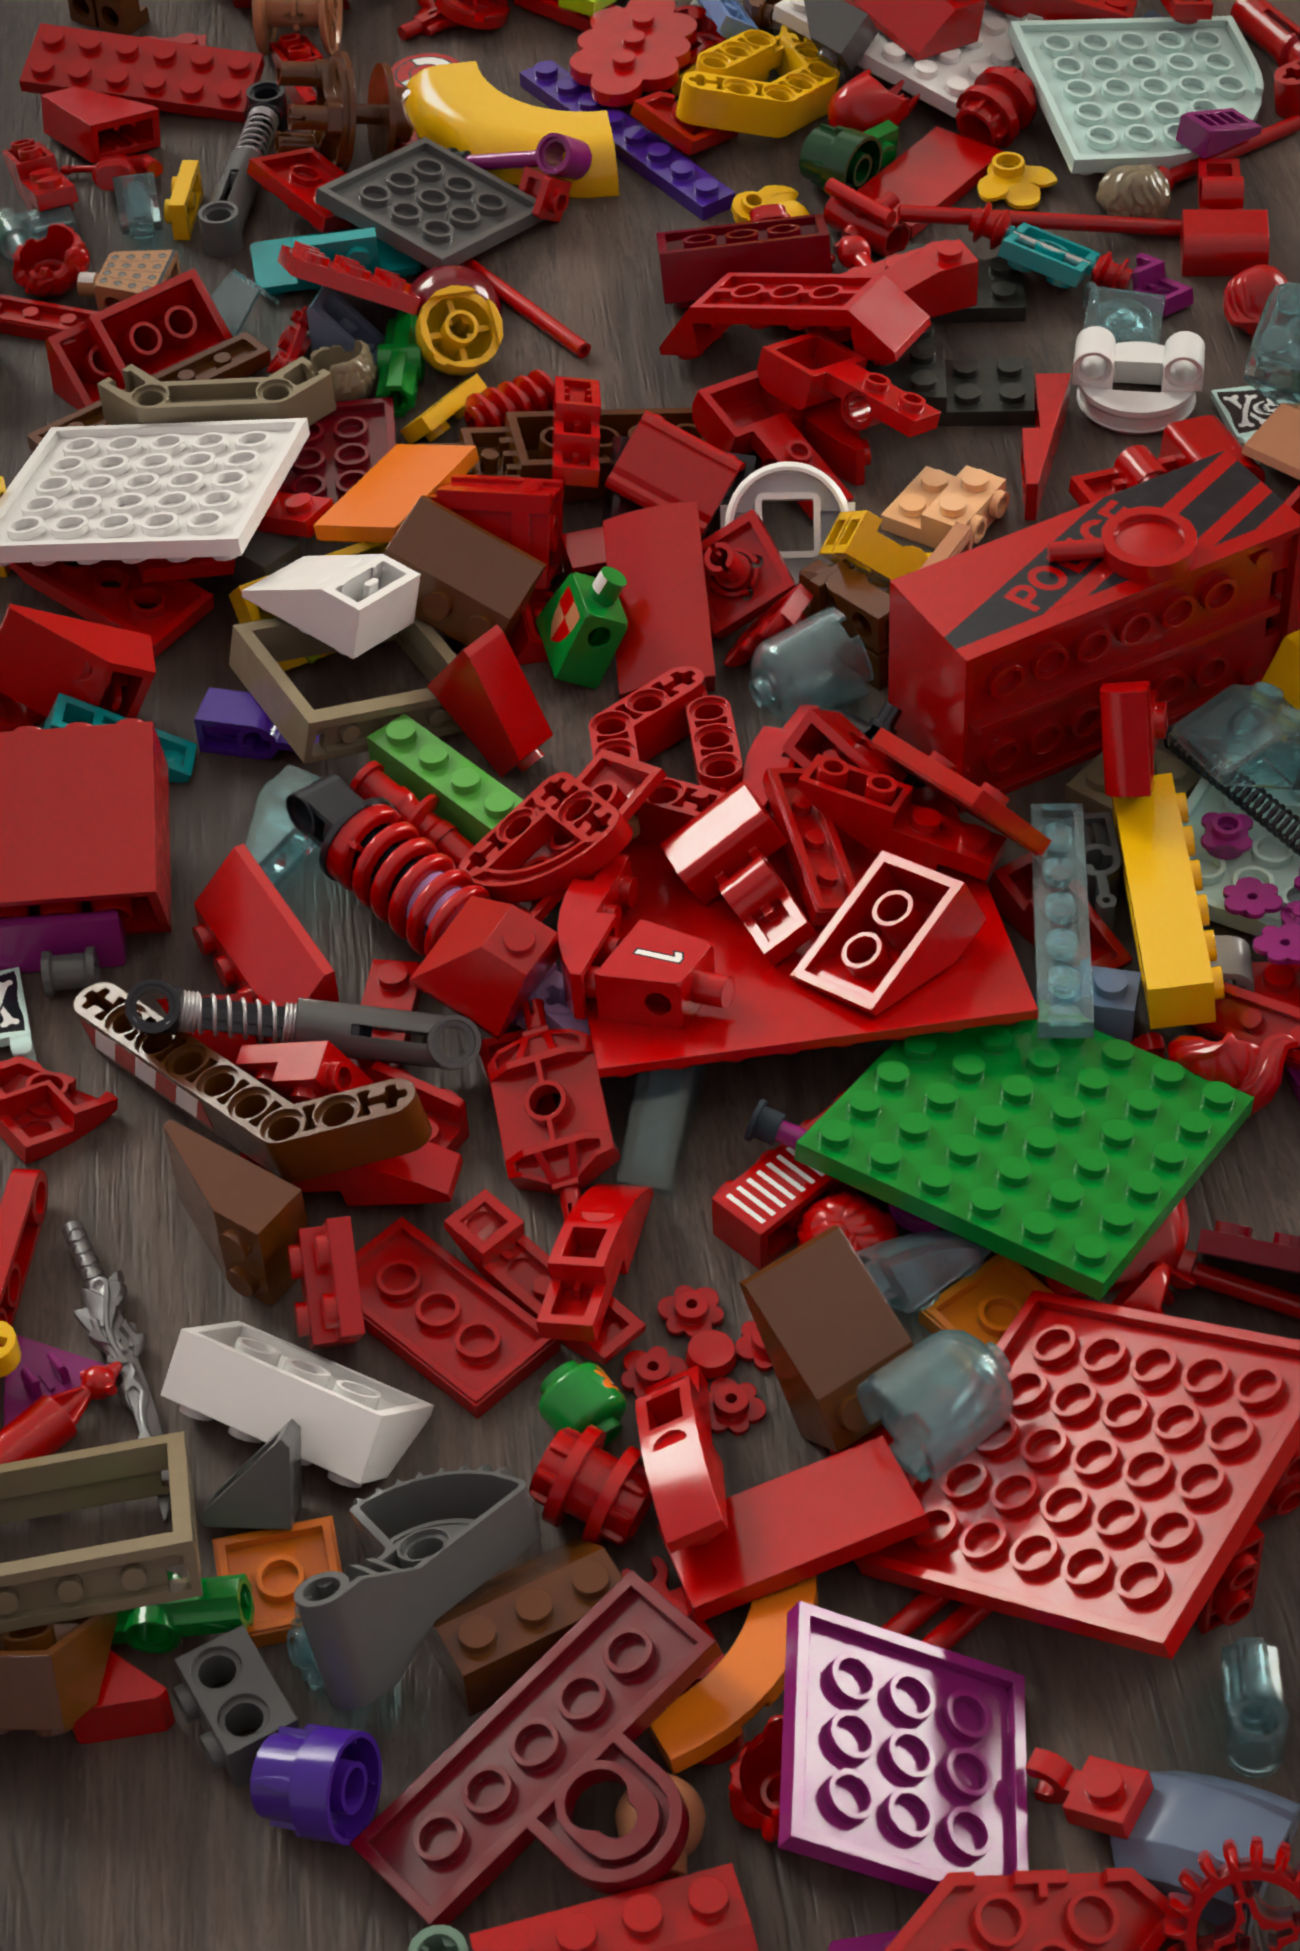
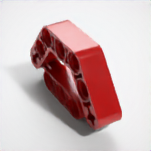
M680 666L666 671L596 714L588 724L593 758L603 748L645 763L689 735L698 785L665 777L635 812L634 815L639 817L640 834L634 839L660 846L661 842L742 781L743 763L731 705L723 697L707 695L705 676L699 668Z

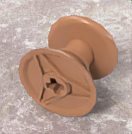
M252 0V21L258 52L263 54V57L270 53L268 43L276 42L278 27L293 28L295 33H301L304 28H319L323 48L332 57L335 51H339L341 43L342 0Z

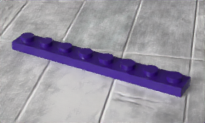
M553 60L538 62L534 67L519 72L520 86L553 110L574 112L607 111L616 157L702 221L731 209L732 201L735 197L734 191L654 133L647 130L618 107H607L594 101L591 96V88L574 81L570 73Z

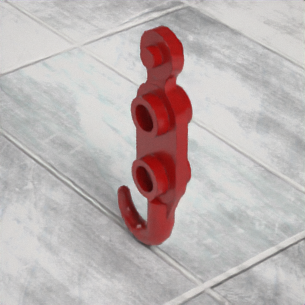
M305 305L301 311L296 309L291 315L290 320L293 324L286 327L277 342L276 347L281 350L272 359L267 369L269 374L275 373L300 358L308 349L311 343L310 337L306 335L307 331H309L308 306Z

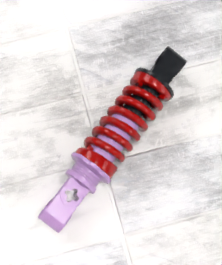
M329 774L287 796L286 810L292 824L301 834L308 836L321 848L319 864L322 872L331 880L338 882L346 890L354 893L363 906L372 909L376 917L381 922L390 925V928L399 938L408 941L410 947L417 954L424 957L428 955L471 896L492 900L489 891L485 887L473 885L470 874L462 869H455L453 860L446 854L437 853L435 844L427 838L420 837L414 825L408 822H401L403 817L389 800L382 797L363 800L336 774ZM554 963L528 999L530 1006H532L531 999L538 998L544 1001L547 1024L550 1029L572 1028L590 1034L587 1017L585 1020L574 1018L564 994L561 968ZM521 1009L511 1024L526 1029L524 1014Z

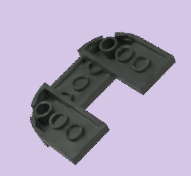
M911 244L907 246L904 251H900L894 254H902L905 252H909L924 247L925 245ZM1004 258L977 259L979 261L976 306L930 318L931 325L894 363L876 365L873 363V360H867L866 370L885 375L891 380L892 385L905 392H912L922 396L926 400V404L941 411L937 426L1035 425L1031 358L1007 356L997 359H974L971 357L944 359L942 323L1025 321L1026 301L1023 272L1011 268L1007 264L1008 260Z

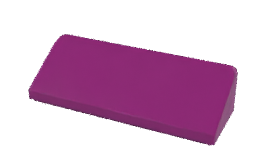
M116 910L0 919V970L19 967L20 973L41 972L42 951H51L53 955L83 953L86 947L95 946L97 949L100 968L123 966L127 962L126 929Z

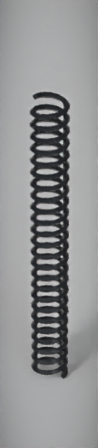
M1182 722L1171 725L1168 728V732H1166V739H1164L1165 747L1171 750L1174 755H1177L1180 760H1183L1185 764L1189 765L1191 769L1195 770L1197 774L1202 775L1203 779L1208 781L1215 789L1221 791L1235 805L1240 806L1241 810L1250 817H1253L1256 822H1259L1262 827L1266 828L1274 837L1279 838L1280 842L1289 849H1292L1300 857V843L1295 845L1296 840L1300 838V829L1292 839H1289V835L1300 824L1299 816L1293 815L1290 809L1286 810L1284 804H1280L1279 800L1273 799L1270 793L1267 794L1264 788H1260L1259 784L1253 782V779L1247 778V775L1241 773L1239 768H1235L1233 763H1228L1227 758L1222 757L1221 753L1216 752L1213 747H1209L1207 742H1203L1202 738L1197 737L1196 733L1191 732L1190 728L1185 727ZM1179 726L1181 729L1177 730V731L1174 733V735H1173L1172 738H1171V742H1170V744H1169V743H1168V736H1169L1170 732H1171L1175 727ZM1185 745L1184 750L1180 751V748ZM1192 749L1190 755L1186 756V753ZM1197 756L1196 761H1192V758ZM1204 760L1202 766H1199V763ZM1211 764L1209 770L1205 771V768ZM1218 768V770L1215 773V776H1211V773H1213ZM1234 772H1236L1237 775H1235V776L1229 781L1228 785H1227L1226 787H1224V783L1227 782V781L1232 777V775H1233ZM1224 774L1221 781L1218 782V778ZM1246 782H1248L1250 785H1248L1242 791L1240 797H1237V793H1239L1245 787ZM1237 784L1234 791L1230 792V789ZM1259 793H1262V796L1256 800L1254 806L1250 807L1249 805L1258 797ZM1250 794L1247 801L1243 802V799ZM1266 798H1268L1269 801H1267V802L1262 806L1260 812L1256 813V809L1259 808V807L1264 803V801H1265ZM1272 803H1274L1276 806H1274L1268 812L1267 816L1263 818V814L1266 813L1270 809ZM1279 808L1282 809V812L1275 817L1273 822L1269 823V820L1276 815ZM1285 814H1288L1289 817L1276 829V825L1284 818ZM1294 819L1295 822L1288 828L1285 834H1282V831Z

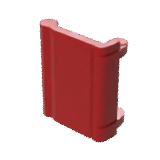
M645 411L608 476L605 487L643 508L697 501L702 539L707 533L710 522L740 470L743 471L746 464L729 452L726 453L668 422L666 418L656 413L653 414Z

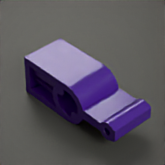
M209 687L194 718L200 752L253 759L272 758L278 750L295 752L250 692ZM316 735V742L314 743L319 742V735Z

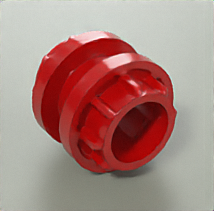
M998 66L985 69L976 78L974 85L969 86L957 99L956 108L960 109V111L955 115L960 134L994 148L998 146L1007 148L1018 137L1019 131L1025 129L1036 116V102L1038 100L1035 96L1033 82L1024 72L1015 67Z
M589 1425L583 1433L570 1427L561 1429L543 1454L529 1487V1494L533 1497V1500L544 1506L542 1520L557 1528L565 1521L568 1515H571L586 1523L582 1541H589L601 1546L606 1539L618 1546L627 1545L636 1534L653 1502L642 1451L634 1446H630L619 1459L602 1450L606 1440V1432L594 1425Z

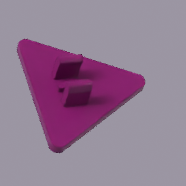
M16 1334L21 1350V1360L16 1369L5 1376L4 1427L42 1395L51 1396L81 1386L80 1373L82 1370L94 1365L105 1366L106 1364Z

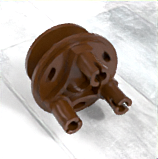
M335 51L329 59H315L314 62L278 61L276 66L277 85L312 87L316 91V105L289 104L288 114L300 117H288L289 130L311 131L310 133L276 131L274 139L276 154L312 147L347 173L353 157L356 124H367L368 142L373 161L392 153L395 143H408L414 133V125L406 113L405 102L411 90L407 87H395L393 73L387 63H377L374 66L369 83L367 104L356 103L352 64L345 51Z

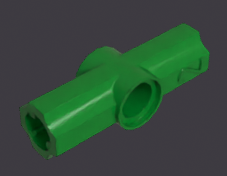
M398 310L395 317L388 320L385 344H379L377 352L379 381L376 398L393 397L395 417H405L406 412L415 407L418 382H424L425 359L422 357L421 348L415 339V324L418 316Z
M167 1571L169 1580L182 1578L174 1572ZM246 1573L202 1578L203 1596L118 1611V1619L111 1645L128 1643L130 1647L138 1651L161 1654L177 1648L181 1637L227 1633L241 1625H244L247 1630L248 1626H253L255 1607L252 1598V1585Z

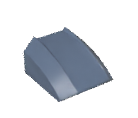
M1167 1770L1149 1772L1154 1789L1128 1840L1111 1835L1110 1840L1115 1868L1132 1867L1166 1897L1170 1892H1179L1191 1896L1178 1881V1875L1183 1868L1193 1870L1203 1878L1205 1877L1198 1863V1854L1200 1852L1208 1850L1214 1855L1218 1863L1222 1865L1226 1863L1223 1856V1842L1225 1840L1233 1839L1235 1841L1240 1858L1250 1857L1251 1838L1259 1836L1262 1837L1264 1843L1263 1857L1275 1859L1276 1849L1280 1842L1292 1844L1298 1829L1300 1804L1272 1792L1218 1776L1190 1771ZM1251 1880L1262 1899L1269 1882ZM1230 1885L1217 1892L1208 1901L1199 1918L1216 1926L1232 1919L1236 1914V1910L1233 1904L1234 1895ZM1248 1904L1245 1934L1236 1932V1935H1240V1937L1248 1936L1255 1922Z

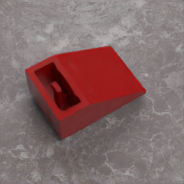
M9 604L0 626L1 693L45 717H48L58 694L62 693L126 718H137L156 674L151 635Z

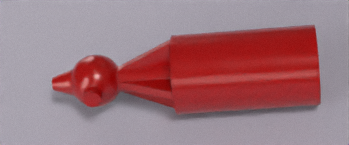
M116 1361L105 1366H91L81 1371V1386L51 1396L42 1395L0 1430V1464L53 1455L77 1436L76 1425L92 1399L103 1400L116 1394V1378L121 1372L123 1365Z

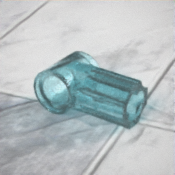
M67 204L40 212L37 209L24 212L14 208L1 209L0 250L3 255L13 260L12 255L16 252L18 245L25 244V241L30 238L40 240L42 237H46L48 226L52 223H64L77 232L76 222L70 205Z
M1240 1637L1231 1645L1222 1646L1220 1654L1227 1727L1224 1753L1229 1765L1238 1773L1252 1778L1268 1777L1275 1773L1282 1764L1289 1722V1714L1282 1699L1278 1651L1276 1647L1265 1643L1263 1638Z

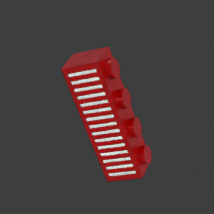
M848 1089L842 1091V1092L835 1098V1100L833 1101L832 1105H833ZM832 1105L814 1119L805 1120L799 1127L809 1130ZM780 1144L774 1150L769 1149L765 1151L751 1168L737 1179L725 1182L712 1197L713 1234L761 1270L799 1241L797 1225L802 1223V1216L811 1205L828 1196L840 1194L843 1191L854 1195L861 1190L794 1160L795 1149Z

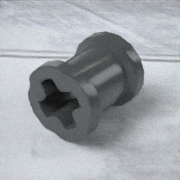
M95 946L86 947L83 953L53 955L51 951L41 952V976L46 997H55L57 991L83 989L101 982L99 958Z

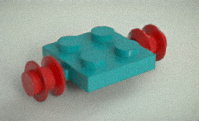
M988 202L984 209L977 207L968 228V231L974 233L972 242L976 243L981 237L989 239L991 250L1001 245L997 256L1008 260L1007 264L1011 268L1021 272L1036 271L1047 276L1046 280L1050 284L1060 288H1070V286L1076 288L1092 272L1090 281L1093 292L1104 286L1110 289V299H1114L1117 292L1125 294L1134 272V270L1128 268L1130 259L1127 258L1121 264H1117L1112 260L1111 251L1099 258L1101 254L1028 223L1023 222L1016 228L1011 225L1012 221L1009 210L1006 209L1000 215L992 213L991 202Z

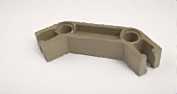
M303 356L268 377L159 381L133 364H130L122 369L126 392L116 387V381L109 377L97 383L104 420L112 425L307 418L308 426L336 410L332 374L325 369H321L317 372V376L312 377L313 363Z

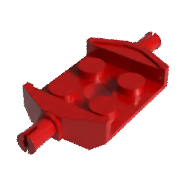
M534 998L531 999L532 1006H530L528 1000L521 1004L527 1031L522 1032V1038L497 1050L488 1063L487 1068L508 1179L517 1189L552 1193L559 1196L564 1224L572 1208L582 1196L583 1187H586L621 1159V1154L613 1141L591 1035L572 1028L550 1029L547 1024L544 1001ZM549 1093L561 1095L559 1107L553 1113L545 1116L536 1114L535 1109L540 1098Z

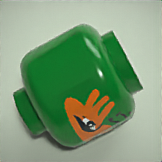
M574 1360L568 1361L553 1370L540 1386L542 1396L538 1403V1409L543 1420L555 1434L566 1427L583 1433L589 1425H594L606 1432L604 1447H606L622 1432L623 1426L619 1422L626 1411V1399L599 1365L591 1362L578 1364Z

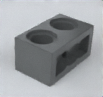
M241 1625L175 1658L174 1661L181 1684L172 1688L176 1703L186 1722L189 1723L198 1719L205 1732L198 1736V1739L211 1768L217 1771L224 1767L236 1789L250 1782L255 1757L268 1736L279 1732V1726L300 1728L296 1715L244 1625ZM229 1682V1684L224 1687L212 1688L216 1684ZM246 1730H257L255 1733L249 1736H238L240 1733Z

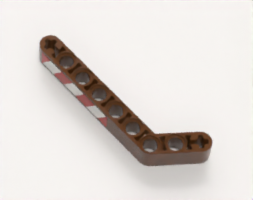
M99 982L83 989L74 1000V1010L96 1051L272 1174L287 1182H300L408 1154L420 1149L431 1137L432 1127L414 1084L407 1079H389L293 1104L186 1032L183 1033L181 1031L177 1035L161 1034L159 1036H146L138 1033L130 1026L125 1016V1001L128 993L115 984ZM138 1000L136 1010L144 1021L153 1023L164 1019L163 1016Z

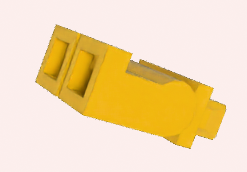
M868 510L840 512L818 554L835 564L843 559L848 560L855 565L856 570L863 572L867 576L869 583L881 588L888 587L886 593L889 595L891 580L919 570L932 554V552L925 553L916 546H902L879 533L877 530L883 519Z

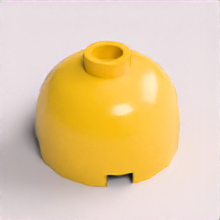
M450 285L435 291L422 306L415 324V339L421 348L422 357L434 369L448 375L465 376L480 370L495 356L503 339V321L496 305L489 298L485 300L482 296L476 294V289L469 286Z

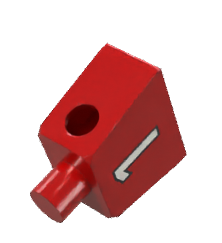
M641 919L594 974L598 1019L611 1022L680 1029L688 1025L703 1004L727 1009L732 1003L735 993L734 978L715 973L714 950L708 941Z

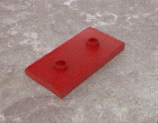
M882 727L871 740L873 747L935 793L1037 856L1039 854L1042 856L1052 840L1006 807L1010 798L985 781L979 787L957 774L955 771L958 767L933 750L928 756Z

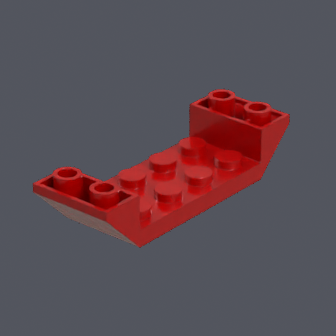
M728 272L689 307L659 348L661 355H678L679 359L691 360L700 357L703 351L715 340L721 338L722 334L733 324L749 325L751 329H764L772 325H788V328L791 330H802L811 326H827L831 331L851 328L854 352L868 360H873V363L876 365H887L896 362L931 325L930 316L884 274Z

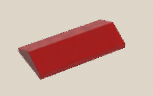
M602 748L577 779L613 805L628 822L665 779L667 774L662 768ZM603 827L600 832L602 833V832H604L606 829ZM559 830L519 869L545 862L565 852L577 843ZM567 889L541 899L509 904L515 905L542 922L563 898Z

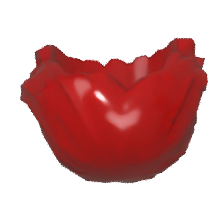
M1265 264L1255 265L1241 271L1229 280L1223 291L1224 316L1231 326L1245 331L1251 336L1253 341L1259 342L1269 334L1292 324L1299 293L1292 289L1285 275L1274 266Z

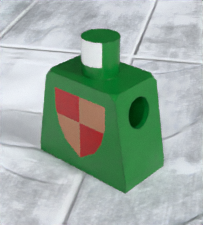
M605 566L600 570L597 577L578 572L570 574L535 619L555 679L597 689L628 626V621L619 599V595L627 584V580L617 569Z

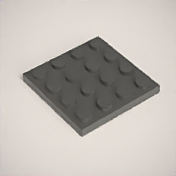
M426 137L318 187L315 203L361 229L375 227L378 239L394 247L396 251L422 263L429 270L442 265H459L545 220L532 215L536 198Z

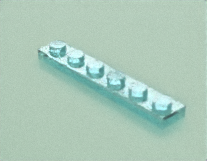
M1083 803L1031 804L1030 825L1052 840L1042 856L1039 854L1036 856L1031 853L1038 1038H1094V1005Z

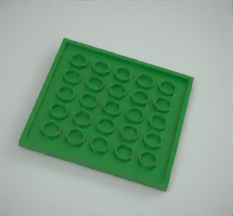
M1037 1005L1038 1019L1018 1021L1012 1025L996 1024L966 1028L954 1033L936 1032L914 1035L902 1040H896L796 1142L794 1160L1086 1295L1101 1300L1250 1116L1254 1097L1224 1082L1205 1080L1177 1062L1161 1058L1135 1047L1125 1040L1116 1039L1088 1027L1078 1020L1067 1018Z

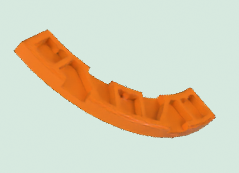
M817 1575L753 1600L741 1632L723 1659L705 1678L686 1693L679 1696L647 1728V1732L673 1775L705 1760L735 1740L743 1733L742 1726L754 1717L763 1706L770 1707L783 1692L787 1612L799 1600L818 1606Z

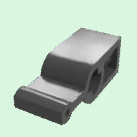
M1112 812L1065 815L1063 855L1068 879L1072 880L1114 934L1121 854ZM1087 826H1092L1093 837L1091 841Z

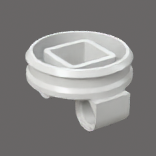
M1099 326L1088 327L1078 334L1075 345L1072 385H1078L1076 393L1078 405L1090 420L1113 432L1128 435H1148L1163 432L1169 423L1186 419L1195 407L1196 391L1202 392L1205 343L1198 334L1190 331H1180L1171 335L1166 341L1165 346L1138 341L1116 343L1114 335L1106 328ZM1113 383L1161 385V392L1113 390L1112 388Z
M789 461L769 464L754 471L736 488L729 504L720 505V526L723 528L751 509H754L762 520V502L813 501L814 550L779 551L797 585L799 584L800 570L814 561L820 560L830 567L835 565L834 562L818 553L839 513L855 511V502H847L839 486L827 474L811 465ZM759 559L760 564L758 565L753 562V568H760L763 564V559Z

